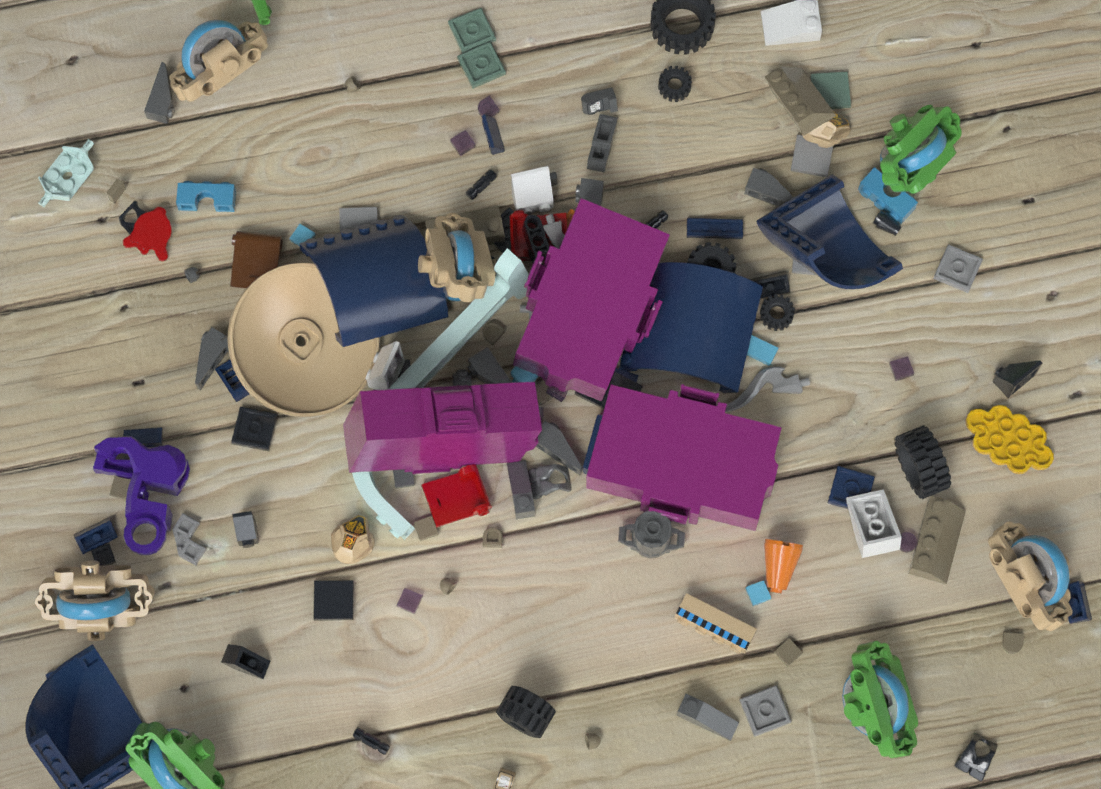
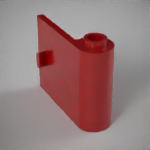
M518 210L510 215L511 252L522 262L532 261L522 232L525 218L529 215L524 211ZM567 213L553 214L555 222L561 221L562 233L566 235L568 230ZM537 215L541 220L542 226L548 225L547 215ZM533 223L527 224L531 229L536 228ZM546 235V238H547V241H548V244H549V248H550V245L554 247V245L552 244V242L550 241V239H549L548 236ZM538 240L533 241L534 245L541 246V242Z
M476 464L467 465L456 474L421 484L436 528L475 515H487L492 508Z

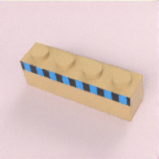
M687 593L675 614L679 624L686 627L688 625L692 626L697 633L713 637L712 640L718 644L723 645L725 643L731 646L730 649L738 654L741 652L746 653L757 631L756 628Z

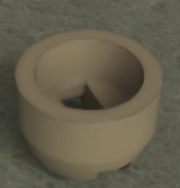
M354 76L345 81L344 86L348 87L346 89L348 92H356L361 88L359 81Z
M444 578L440 582V589L444 594L449 595L457 583L450 578Z
M596 733L585 734L588 750L595 749L600 745L601 738Z

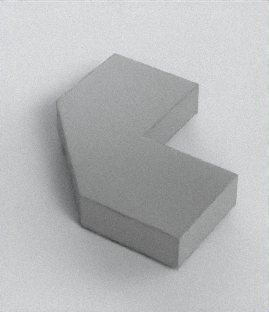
M182 513L172 529L178 555L196 566L206 551L205 547L190 540L200 523Z

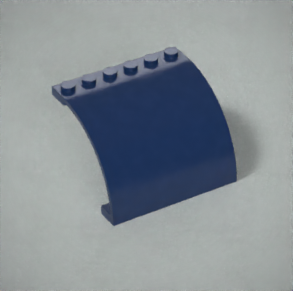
M396 215L392 219L378 220L376 223L369 225L362 224L358 228L344 229L336 234H325L321 238H310L305 242L299 243L300 250L307 257H310L315 264L328 291L339 332L335 333V337L342 347L449 317L443 287H433L428 273H420L418 270L420 255H427V247L420 231L405 215Z
M677 262L658 263L649 285L658 289L650 309L659 300L663 302L648 338L644 337L641 343H636L632 353L623 350L619 369L627 372L637 371V369L677 372L720 385L719 391L722 393H737L763 287L747 278L713 267Z

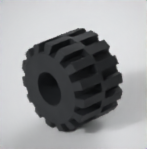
M706 242L704 247L702 244L698 245L696 250L690 253L687 261L690 264L713 267L734 274L737 268V263L733 262L735 259L733 253L728 254L730 249L726 246L724 249L720 248L721 244L717 242L715 246H711V242Z
M512 685L496 713L505 723L530 737L541 738L556 711L546 700L535 693Z

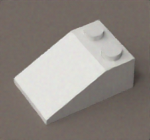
M796 0L761 11L765 46L820 41L822 28L817 0Z
M548 166L511 174L512 198L516 211L521 210L531 215L532 212H546L553 208V194Z
M395 341L382 347L380 353H376L373 361L375 364L366 375L369 388L387 390L397 380L405 363L400 342Z
M884 489L846 498L856 542L862 558L900 550L901 535Z

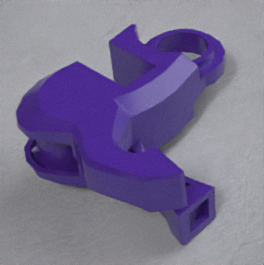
M132 436L106 438L94 446L97 455L93 470L96 474L115 475L131 479L125 507L127 525L124 528V539L126 545L139 555L157 553L164 546L167 531H171L173 514L167 504L148 501L149 492L147 491L178 496L189 478L190 468L188 460L181 450L171 445L149 449ZM120 453L128 454L130 460H118L116 457ZM142 524H151L157 530L155 539L146 545L136 543L133 539L135 529Z

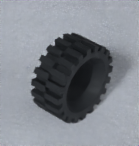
M656 0L652 5L650 21L654 40L658 38L657 44L660 47L665 44L666 51L670 52L671 49H674V54L678 55L679 51H684V55H687L691 49L695 53L699 50V45L703 49L706 46V42L711 40L712 33L714 32L716 18L714 3L711 4V0ZM686 9L698 17L700 25L692 33L677 34L668 28L665 19L675 10Z
M922 425L895 437L894 444L897 448L895 450L898 455V461L902 466L901 469L905 473V478L907 482L909 481L911 489H914V493L920 499H925L951 487V475L949 474V467L946 465V458L942 454L943 451L939 447L937 439L934 438L933 433L929 431L927 426Z

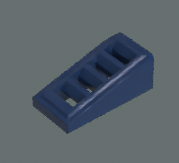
M231 359L215 369L236 402L250 395L242 383L239 382L240 380L234 371ZM231 368L233 369L232 371L223 375L224 372L228 371Z

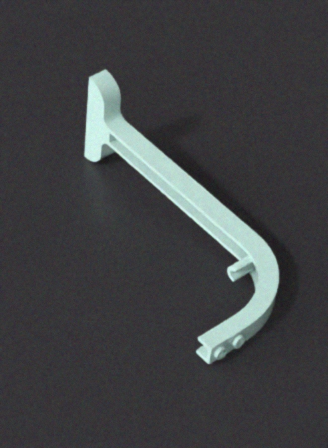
M507 248L494 267L496 272L495 282L493 286H487L484 298L475 299L387 390L423 388L512 296H515L517 299L524 298L527 292V288L524 285L529 274L522 261ZM372 471L352 473L360 494L366 503L378 514L376 519L383 525L387 523L391 527L389 531L397 539L402 537L405 540L415 528L383 498L375 484Z

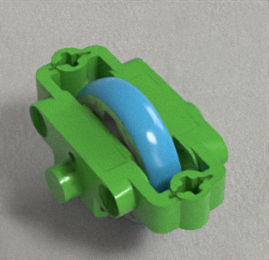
M926 105L912 117L899 114L890 120L892 130L884 137L886 146L880 154V167L883 172V183L887 186L890 185L894 192L909 191L913 194L921 191L927 184L936 179L939 171L955 156L956 150L953 145L960 139L962 131L959 126L960 118L958 114L952 113L948 106L933 107V105Z
M872 641L859 644L857 650L852 654L855 670L848 676L843 687L844 714L850 720L852 726L867 735L873 745L878 746L881 756H889L890 758L910 756L913 748L917 746V737L914 729L918 726V719L901 662L897 656L891 654L887 643ZM871 660H875L876 665H872ZM895 733H897L898 739L894 740L893 737Z
M159 722L141 723L137 726L126 746V751L130 755L129 764L152 789H224V778L213 766L215 747L209 739L200 740L194 732L189 734L181 729H166ZM151 739H153L152 742H151V744H150V748H147V746L149 745Z

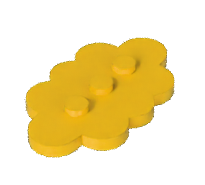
M996 405L989 412L983 409H974L967 415L965 420L966 426L969 431L975 434L973 438L974 449L980 454H989L994 464L1007 465L1008 469L1015 474H1024L1030 467L1037 470H1045L1052 465L1054 454L1048 446L1044 445L1047 439L1045 430L1039 425L1030 424L1025 415L1012 414L1011 410L1004 405Z

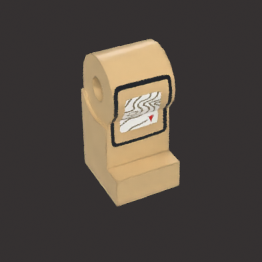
M500 768L493 789H512L516 772Z

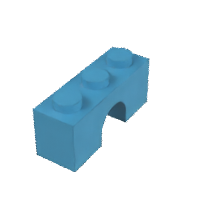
M874 167L860 182L858 190L864 198H869L873 201L879 210H884L896 222L902 224L916 209L918 202L906 192H901L897 197L887 196L883 190L887 185L883 183L882 173Z
M192 181L178 183L176 205L179 211H197L199 201L208 197L214 200L216 212H235L236 189L234 184L229 182L213 184L208 181L202 183H194Z

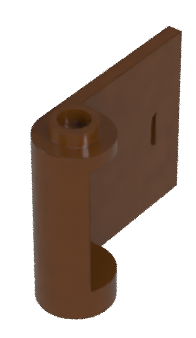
M237 231L236 234H233L232 245H234L230 287L248 288L258 277L278 268L283 236Z

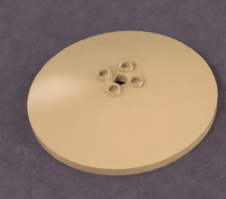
M295 263L266 272L252 282L243 292L230 318L228 350L238 379L257 401L281 414L295 417H313L333 412L345 406L363 390L367 384V372L373 368L375 364L373 363L374 357L379 352V337L342 347L336 341L335 333L339 332L338 324L328 291L315 264ZM298 336H302L305 340V344L302 347L296 344Z

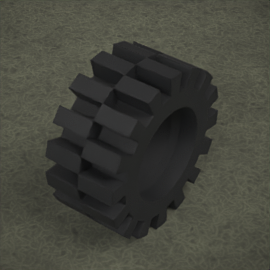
M670 66L668 70L665 68L663 73L661 72L658 83L660 95L663 94L665 100L668 97L670 102H672V99H675V102H678V99L684 100V97L687 98L691 91V75H689L687 70L684 72L683 67L678 69V66H675V69H672V66ZM671 79H679L682 82V86L679 89H671L668 86V82Z
M774 294V297L770 295L767 300L763 301L760 309V320L763 321L764 326H768L767 329L771 330V328H774V331H777V329L782 331L784 327L787 329L792 323L795 307H793L792 301L789 302L790 299L788 297L785 299L783 298L784 295L778 297L777 294ZM773 307H781L785 315L780 319L773 318L770 314V310Z

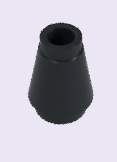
M880 211L872 222L876 225V228L894 236L901 229V226L887 212Z

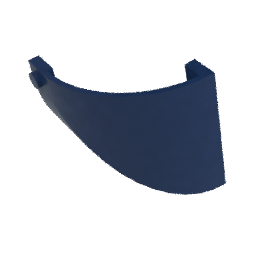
M833 174L756 221L763 235L774 246L825 282L838 288L862 289L888 279L903 269L900 261L892 256H887L860 227L840 192V189L844 188L843 181Z
M92 644L64 662L44 681L29 706L25 722V732L30 747L60 789H104L133 771L129 764L130 755L126 751V746L137 726L142 721ZM151 739V741H150L149 745L147 746V748H150V744H151V742H152L153 739Z

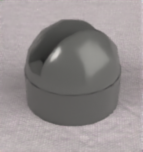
M189 267L184 270L189 283L197 281L200 277V273L196 274L198 271L196 267Z

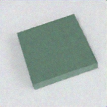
M482 8L448 21V25L462 54L485 43L496 41V37Z
M491 42L457 56L473 89L506 75V71Z
M848 72L815 73L810 75L811 82L831 109L851 108Z

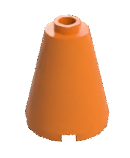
M765 539L767 587L771 588L770 592L782 594V590H787L803 551V545Z

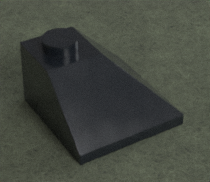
M1038 360L1009 364L1006 368L1002 366L994 373L993 383L1009 398L1037 374L1043 363Z

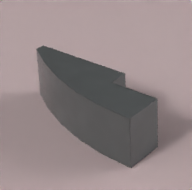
M604 114L599 115L588 157L587 169L605 173L618 117Z

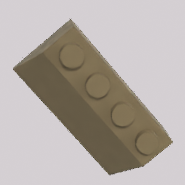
M779 67L765 76L771 91L803 135L808 134L836 116L802 68Z
M498 206L458 214L461 217L471 219L475 231H484L488 245H492L495 242H505ZM436 218L425 220L426 230L427 228L434 227Z
M930 496L908 574L947 584L965 510L949 500Z

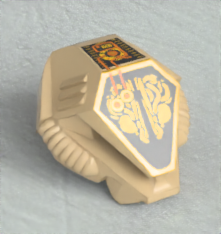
M835 113V117L808 134H802L806 141L816 143L819 147L829 148L838 144L842 138H847L851 129L848 120Z
M357 515L350 521L338 525L331 533L332 552L341 563H357L372 552L374 536L369 531L368 518Z

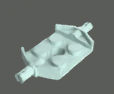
M88 139L81 148L62 147V153L42 178L38 177L45 191V195L38 202L39 205L45 207L50 199L70 201L94 170L88 157V151L94 145L92 141ZM71 172L72 177L66 180L63 179V174Z

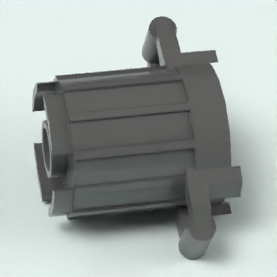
M645 511L636 518L635 524L619 527L618 542L630 547L631 550L636 551L643 557L658 558L665 553H670L672 550L684 548L685 532L672 528L671 521L666 516L661 515L662 513ZM627 530H630V533H632V541L626 540ZM674 534H677V545L670 544L671 537Z

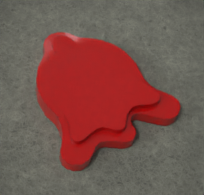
M156 207L153 211L141 215L134 225L133 232L124 238L123 246L125 248L135 247L142 255H147L150 250H153L159 261H166L168 259L166 245L172 234L166 210L163 207Z

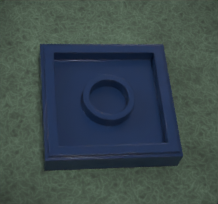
M837 466L827 503L848 509L846 498L870 493L875 476Z

